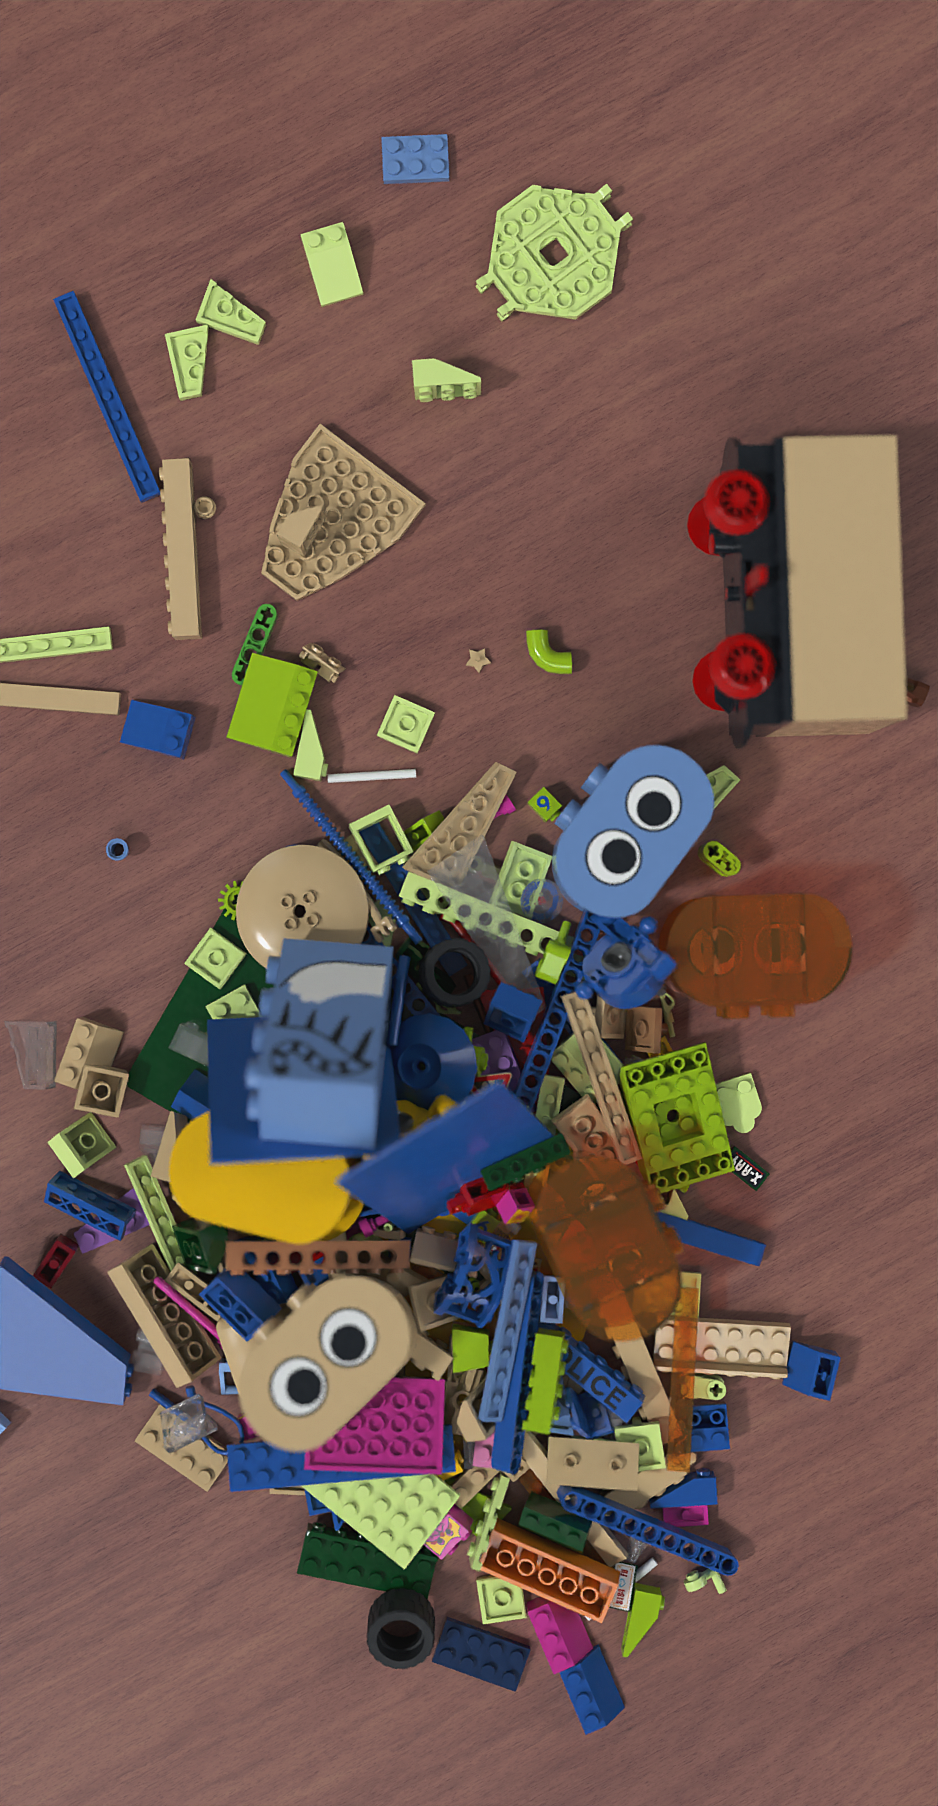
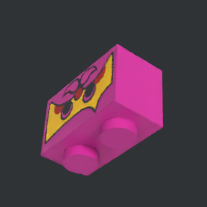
M454 1503L424 1545L441 1560L447 1554L452 1555L459 1545L458 1542L461 1539L465 1541L472 1532L470 1528L474 1519L462 1509H459Z

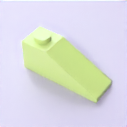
M306 709L293 775L295 777L322 781V777L327 775L328 764H325V756L311 710Z

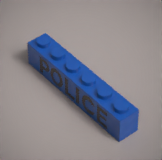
M539 1322L538 1329L544 1328L566 1332L565 1339L569 1340L567 1354L563 1353L562 1362H566L565 1374L627 1423L644 1402L645 1395L642 1389L626 1381L625 1376L620 1371L611 1369L604 1358L599 1355L595 1356L589 1351V1347L584 1342L575 1340L571 1332L565 1327L560 1328L555 1323Z

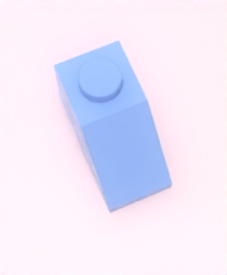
M543 1275L544 1285L539 1322L562 1324L566 1278L556 1275Z

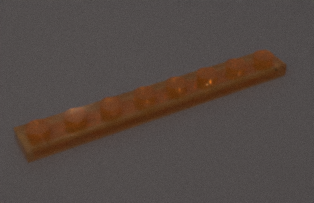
M675 1287L667 1471L690 1472L698 1288Z

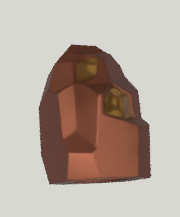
M905 678L906 704L918 708L921 707L926 700L930 686L917 680Z

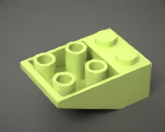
M435 358L412 360L415 400L430 402L434 398H442V400L449 401L455 399V397L464 396L465 399H473L477 395H481V377Z

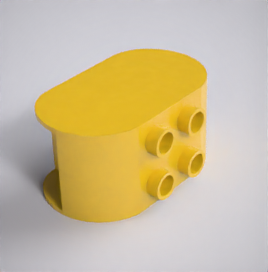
M209 1112L195 1118L183 1129L176 1139L171 1152L169 1181L176 1201L189 1215L211 1223L288 1243L304 1244L313 1241H328L342 1235L358 1219L365 1204L340 1187L335 1181L345 1171L355 1169L363 1162L361 1156L210 1165Z

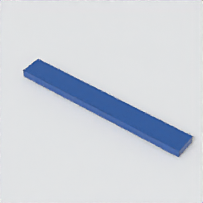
M379 822L359 832L378 864L398 855ZM397 862L391 865V870L384 874L399 896L408 871L403 868L404 864L399 865ZM421 889L417 891L418 899L421 901L427 900ZM416 903L414 907L404 904L431 948L444 940L451 939L436 913L432 915L422 911L423 906ZM457 952L446 953L438 959L449 977L468 965L461 953Z

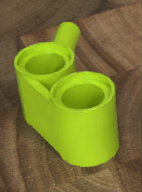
M563 921L558 938L549 940L543 958H541L537 966L535 977L555 985L557 984L563 966L566 964L571 952V947L566 943L571 927L570 922Z

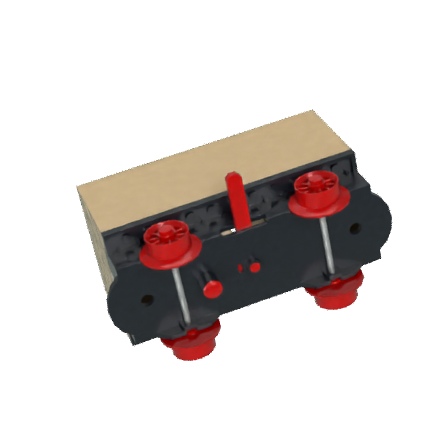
M896 435L774 438L770 444L742 445L741 441L736 437L728 438L724 448L720 475L711 481L705 492V497L695 503L688 515L687 522L689 538L696 548L708 555L721 556L723 558L726 639L721 641L714 651L701 658L695 667L692 679L695 694L710 709L723 711L728 714L729 736L732 735L733 744L737 749H743L751 735L756 737L870 734L906 719Z

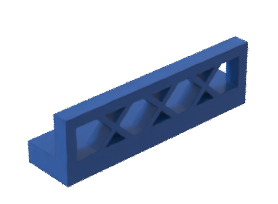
M59 1171L47 1184L44 1198L45 1203L119 1241L124 1238L127 1224L135 1216V1208L62 1171ZM52 1194H57L62 1201L53 1198ZM71 1203L78 1205L80 1211L74 1209ZM91 1213L96 1214L100 1220L94 1219ZM112 1222L120 1226L119 1231L112 1228L110 1223Z

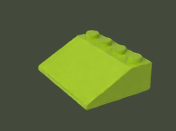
M252 653L226 738L289 758L292 757L318 671Z

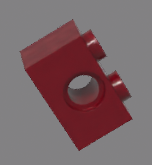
M60 1233L34 1272L33 1277L51 1289L76 1253L79 1245Z

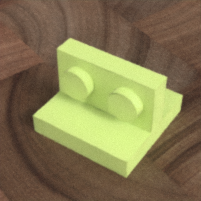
M641 1416L632 1417V1424L614 1427L616 1442L639 1443L638 1472L666 1468L659 1421L642 1423Z

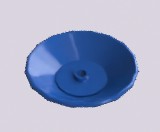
M430 1013L411 1016L401 1022L397 1046H390L396 1101L407 1100L426 1110H429L435 1099L440 1095H446L458 1104L463 1103L473 1088L477 1072L475 1049L465 1031L449 1018ZM421 1062L425 1063L426 1067L424 1070L420 1068Z

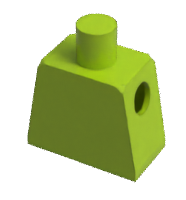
M460 1324L453 1325V1373L489 1366L494 1342L490 1341L489 1329Z

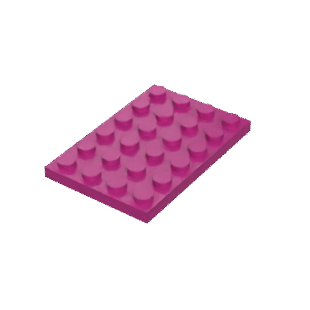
M392 1378L335 1435L322 1445L305 1451L304 1470L442 1475L445 1380Z

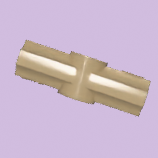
M482 1368L462 1372L445 1425L452 1424L453 1434L462 1435L457 1424L462 1406L459 1394L468 1396L479 1385L484 1372Z

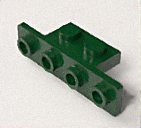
M559 1133L481 1169L480 1173L487 1189L491 1191L511 1181L513 1183L525 1179V1175L530 1172L534 1174L546 1169V1165L569 1155L571 1151L564 1135Z

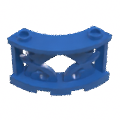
M472 1223L459 1233L458 1246L454 1262H457L453 1274L448 1273L440 1288L435 1292L433 1313L441 1316L443 1313H447L476 1323L478 1328H482L487 1322H490L503 1297L514 1240H508L478 1229V1225ZM477 1239L486 1242L484 1248L477 1242ZM492 1245L503 1248L500 1260L497 1258L498 1250H493L489 1255ZM473 1256L477 1260V1263L474 1265L471 1264ZM486 1263L492 1283L486 1288L472 1293V1285L466 1278L467 1273L478 1271ZM463 1285L466 1286V1292L464 1290L460 1291ZM469 1302H471V1307L474 1310L467 1308Z

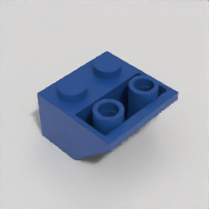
M792 1340L786 1367L788 1378H783L782 1385L805 1395L830 1401L841 1357L836 1351Z
M726 1403L681 1406L680 1425L683 1433L681 1438L685 1453L730 1449Z

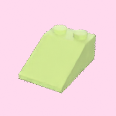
M343 222L300 234L321 307L364 295Z

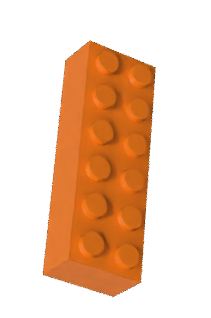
M497 1518L494 1529L489 1533L490 1538L487 1551L484 1554L481 1553L479 1558L480 1563H483L481 1571L603 1623L618 1588L621 1571Z

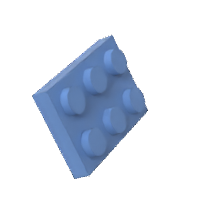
M447 134L382 137L384 184L448 182Z

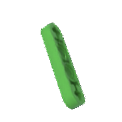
M263 604L258 608L233 668L232 679L239 686H242L244 678L242 681H239L237 673H242L244 666L240 664L242 661L246 665L249 664V661L245 659V652L253 649L257 654L263 655L277 621V611L271 604ZM268 609H270V612L273 615V617L267 618L265 622L266 625H269V628L267 629L265 626L257 623L258 621L263 623L264 616L262 615V612H267ZM257 629H262L265 632V637L261 641H256L253 638V633Z

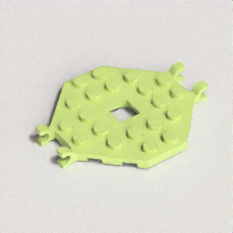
M607 184L595 194L586 192L585 194L573 193L572 190L558 188L552 190L532 185L497 211L489 271L476 280V288L482 294L492 283L496 285L508 301L497 309V316L502 322L513 311L577 319L611 294L620 232L632 226L633 218L627 212L619 220L614 221L602 205V203L611 198L610 193H612V190ZM557 239L568 256L555 266H551L540 250Z

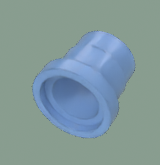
M115 838L108 842L106 853L110 859L120 861L127 857L129 847L124 840ZM118 844H122L124 847V852L120 856H117L114 852V848Z

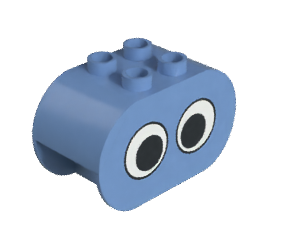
M653 745L634 749L620 757L610 769L599 763L581 787L590 795L585 803L581 806L572 799L554 824L562 829L563 832L557 839L552 853L553 877L564 898L583 912L586 909L589 911V915L595 913L605 917H625L642 910L653 899L708 825L713 813L714 796L706 774L689 756L666 746Z

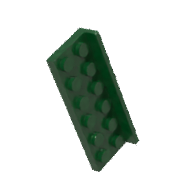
M313 1522V1524L308 1523L297 1574L384 1592L400 1588L411 1589L421 1593L428 1599L435 1565L439 1557L423 1544L408 1566L403 1569L358 1531L357 1533L351 1532L344 1527H340L339 1530L335 1531V1528L327 1527L324 1523Z

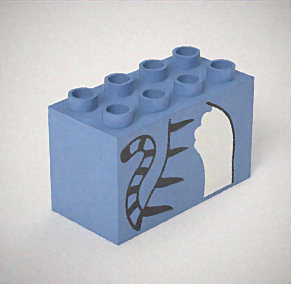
M283 938L280 957L269 956L266 981L267 983L275 984V987L263 989L260 1002V1017H269V1020L264 1021L263 1024L256 1023L253 1043L254 1052L263 1053L262 1055H257L256 1059H249L247 1069V1088L259 1090L250 1091L248 1119L260 1120V1139L374 1148L391 1010L393 947Z

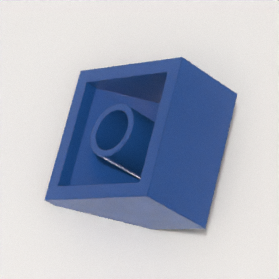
M501 982L490 1003L483 1024L524 1043L542 1001L532 994H526L517 990L513 985Z

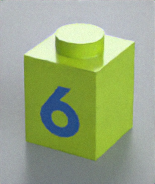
M545 787L527 803L545 823L549 819L553 822L561 814L559 809L562 805Z
M493 1208L477 1213L470 1223L478 1225V1229L492 1234L500 1223V1219L497 1217L499 1213Z

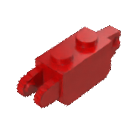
M483 1177L461 1186L460 1192L455 1194V1198L447 1201V1209L450 1215L463 1211L469 1217L495 1207L508 1190L525 1188L523 1183L508 1186L509 1183L489 1191Z

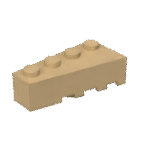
M427 1330L417 1331V1343L410 1361L421 1370L429 1369L433 1374L432 1377L439 1381L453 1359L449 1349H447L449 1345L439 1338L435 1341L428 1337L430 1333Z

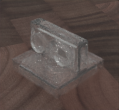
M199 1393L160 1412L164 1447L169 1454L218 1430L217 1423L206 1413L204 1398Z

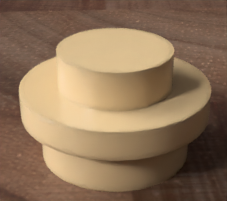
M200 497L194 504V511L199 518L209 519L216 512V504L209 497Z

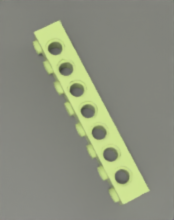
M409 871L399 893V897L402 898L401 902L412 907H414L415 903L423 906L422 911L432 915L435 912L444 914L442 919L455 923L457 919L464 922L463 927L472 931H476L477 928L485 931V936L495 940L497 936L506 939L505 944L517 948L518 944L526 947L525 952L535 956L538 955V952L544 954L545 950L541 946V941L545 937L555 940L559 935V931ZM420 888H426L430 893L429 898L425 901H421L417 897V891ZM441 896H447L450 900V905L446 909H441L438 906V899ZM463 904H467L471 909L467 917L460 916L458 912L459 907ZM484 912L489 913L491 916V922L488 925H482L479 922V917ZM503 921L511 923L512 928L509 933L504 934L501 932L500 924ZM524 929H529L532 932V938L527 942H524L520 937ZM569 935L567 936L566 943L571 947L574 937Z

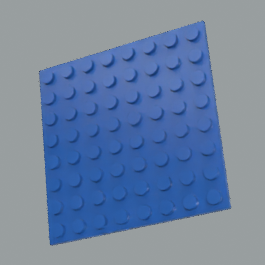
M269 1017L207 1020L210 1165L372 1156L381 1153L385 1147L401 1141L389 1045H386L374 1148L260 1139V1120L248 1119L250 1091L259 1090L247 1088V1069L249 1059H256L257 1055H262L263 1053L254 1052L253 1049L256 1023L263 1024L264 1021L269 1020Z
M499 1080L487 1085L480 1093L467 1097L457 1107L447 1109L437 1119L426 1122L419 1130L406 1134L396 1144L385 1147L378 1155L365 1159L355 1169L345 1171L335 1181L340 1187L409 1234L439 1216L438 1214L447 1211V1201L455 1198V1194L460 1192V1187L465 1183L481 1178V1169L554 1135Z

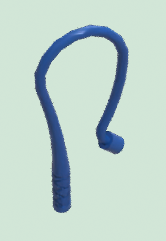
M194 1385L185 1388L187 1397H190L194 1404L215 1410L231 1419L239 1429V1443H244L243 1426L235 1416L216 1405L197 1400L195 1398ZM155 1388L150 1392L149 1396L190 1426L213 1451L218 1454L227 1455V1450H221L214 1446L202 1430L176 1404Z

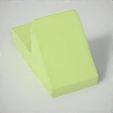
M675 1189L669 1191L666 1202L662 1196L655 1195L649 1197L645 1195L642 1203L644 1207L684 1220L688 1219V1214Z

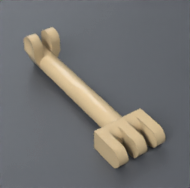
M366 890L369 913L376 924L370 930L378 942H382L384 940L383 936H389L390 931H395L397 927L391 917L385 916L382 918Z

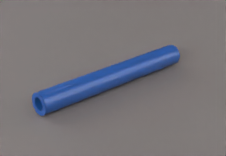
M399 956L386 1045L397 1046L410 965V957Z

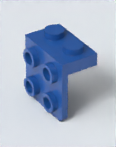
M571 1387L565 1388L567 1395H564V1400L568 1409H571L572 1417H570V1422L574 1430H577L587 1440H594L614 1433L609 1412L605 1405L588 1392L578 1395Z

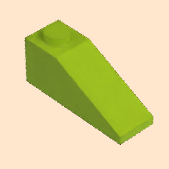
M635 1583L631 1612L627 1614L621 1645L623 1657L627 1658L657 1620L659 1610H663L665 1597L662 1596L659 1587Z

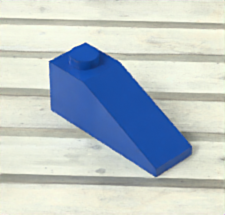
M706 1468L690 1472L685 1475V1478L680 1483L668 1486L662 1495L650 1498L648 1500L650 1508L718 1505L716 1476L714 1472Z

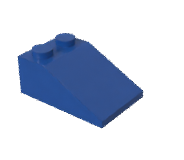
M131 700L120 743L184 760L196 717L192 714Z

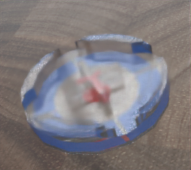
M533 880L522 891L520 898L521 909L528 919L538 923H546L549 920L555 919L563 906V897L559 887L550 880Z

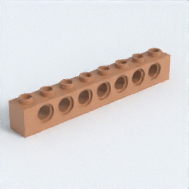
M284 1241L226 1242L225 1270H231V1275H245V1270H254V1274L257 1275L268 1274V1270H277V1274H291V1270L299 1269L300 1274H313V1269H322V1274H336V1269H345V1274L359 1273V1269H367V1273H381V1269H390V1273H403V1268H410V1241H313L304 1244H293ZM363 1250L368 1253V1261L364 1264L358 1260V1254ZM385 1250L391 1255L390 1261L386 1264L380 1259L381 1253ZM248 1251L255 1254V1261L251 1265H247L243 1260L244 1254ZM271 1251H275L278 1254V1261L273 1265L269 1264L266 1259L267 1254ZM293 1251H298L301 1255V1260L298 1264L294 1265L290 1262L289 1257ZM316 1251L322 1252L324 1256L320 1264H315L312 1259ZM338 1251H343L346 1254V1260L342 1264H338L335 1260V1255Z

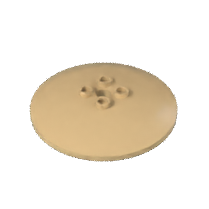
M294 845L268 854L251 869L243 881L238 894L236 920L239 934L246 949L258 963L267 969L269 956L280 957L283 938L361 944L368 926L369 905L367 893L359 875L342 857L321 847ZM299 905H303L306 909V914L302 918H298L295 915V908Z

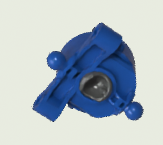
M593 913L589 918L606 935L595 942L591 951L583 959V977L586 982H581L577 985L576 995L580 999L586 1000L595 991L604 1002L619 1009L635 1008L645 1004L655 995H664L666 993L665 989L668 988L664 980L677 967V964L667 954L661 952L647 935L656 931L658 927L656 919L646 916L640 921V926L638 927L635 925L630 926L621 917H605Z

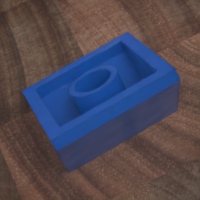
M195 1069L180 1088L171 1107L192 1121L202 1114L209 1112L208 1077Z

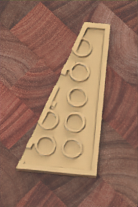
M495 762L403 865V868L458 891L517 772Z

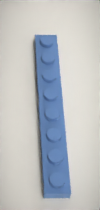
M514 1239L478 1417L483 1422H502L537 1243L534 1241Z

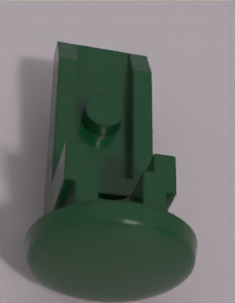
M408 936L399 947L395 958L399 960V956L402 955L410 957L408 973L419 981L418 969L420 968V962L430 946L424 942H419L415 945ZM435 966L434 975L437 984L443 991L451 994L456 984L451 977Z

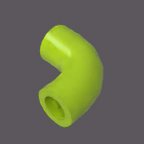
M548 630L526 631L529 655L537 666L549 673L572 674L571 652L554 651L549 645Z

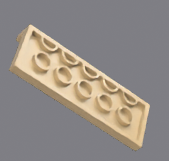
M656 1315L653 1364L657 1371L663 1373L674 1371L684 1374H725L730 1377L742 1375L751 1378H788L786 1367L791 1326L790 1323Z

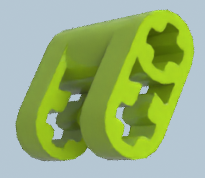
M717 841L705 843L698 849L700 860L721 877L736 875L741 869L740 860ZM709 848L713 849V851L711 852L713 854L712 856L708 855V853L710 852L708 850ZM727 861L730 863L728 867L731 869L728 871H726L725 869L727 867V865L725 864Z

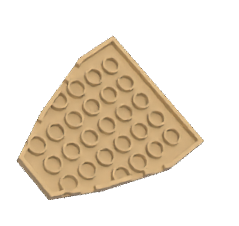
M319 424L293 458L288 479L286 478L282 496L279 499L270 525V535L261 573L296 601H299L342 580L399 541L426 506V503L323 425ZM320 506L323 508L326 519L306 555L302 556L282 545L277 536L278 531H276L280 520H285L288 514Z

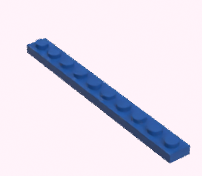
M71 291L53 299L139 500L143 503L159 496V486L75 292Z

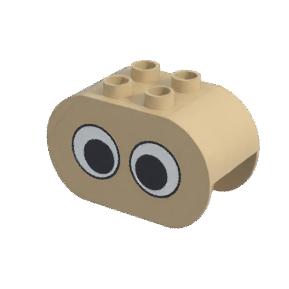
M350 1276L331 1280L319 1288L314 1283L311 1285L305 1284L287 1302L294 1312L286 1320L281 1315L276 1319L272 1317L253 1335V1338L260 1346L250 1354L243 1367L239 1384V1397L247 1421L264 1440L276 1447L290 1451H307L322 1445L360 1411L411 1359L417 1343V1325L413 1311L403 1295L392 1285L381 1279L370 1276Z

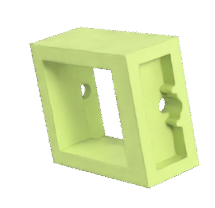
M390 805L349 824V829L372 874L378 872L379 875H382L391 870V865L397 862L399 865L406 863L413 854V850ZM388 818L404 852L375 865L359 832Z

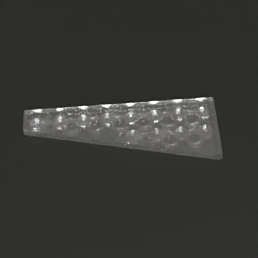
M480 835L427 872L475 944L484 951L485 956L489 960V965L500 981L513 985L517 990L526 994H532L541 1000L539 1013L546 1007L483 835Z

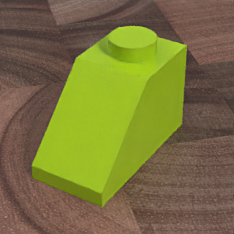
M440 810L422 818L403 831L413 852L418 850L443 822L444 817Z

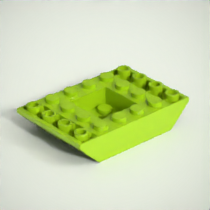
M705 1042L621 1067L620 1091L642 1159L637 1160L638 1167L651 1196L735 1171ZM675 1109L677 1112L676 1118L668 1121V1112Z

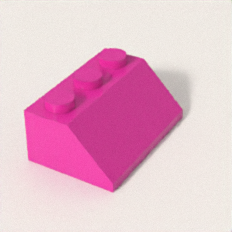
M541 1596L526 1602L528 1615L553 1674L575 1666L593 1649L579 1613Z

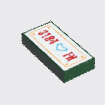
M619 1562L614 1565V1569L621 1571L619 1585L609 1608L631 1612L638 1565Z

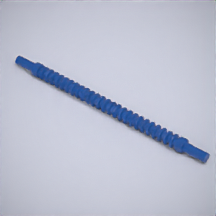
M287 769L283 770L280 775L293 790V796L297 799L299 798V803H303L302 807L307 808L306 812H310V817L315 818L314 822H318V827H322V832L326 831L325 835L327 837L330 836L329 841H334L333 846H338L337 851H342L341 856H346L345 861L349 860V864L353 865V869L357 870L358 875H361L360 879L365 880L364 885H369L368 890H373L372 895L376 894V900H381L380 905L384 904V909L389 910L388 914H392V919H396V925L399 928H403L415 945L418 944L422 938L409 923V917L406 914H402L403 910H399V905L394 904L395 900L390 899L391 895H387V890H383V885H379L380 881H376V876L371 875L372 871L367 870L368 866L363 865L364 861L359 860L360 856H356V851H352V846L348 847V841L344 842L345 837H340L341 832H336L337 827H332L333 822H328L329 817H324L325 813H321V808H317L318 804L313 803V798H309L310 794L306 793V788L303 785H299Z

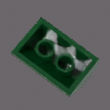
M195 1217L173 1225L172 1228L185 1267L210 1274L216 1273L226 1251V1242H229L227 1226L200 1220Z
M531 1491L524 1506L519 1527L582 1555L593 1521L564 1509L561 1503Z

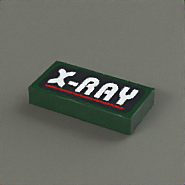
M733 1146L731 1154L735 1171H732V1173L757 1191L770 1174L737 1147Z

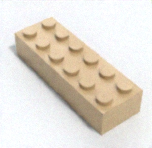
M153 1243L137 1251L107 1272L177 1388L192 1382L221 1359L220 1354L203 1326L154 1284L155 1277L159 1276L165 1280L170 1271Z

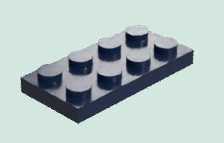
M446 1617L432 1662L516 1692L531 1648L523 1643Z

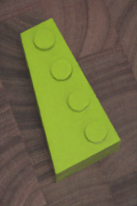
M539 1328L536 1333L532 1358L534 1369L531 1370L529 1387L532 1389L529 1391L525 1410H529L526 1420L523 1421L522 1430L550 1434L555 1420L559 1421L561 1407L557 1406L558 1398H562L563 1384H560V1377L565 1375L566 1362H562L563 1353L567 1354L569 1340L565 1339L566 1332Z

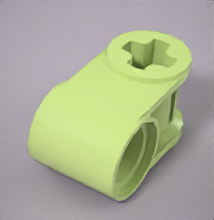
M703 1373L684 1374L682 1395L684 1397L720 1400L725 1396L726 1386L719 1375H705ZM718 1384L719 1387L716 1388V1391H713L712 1387Z

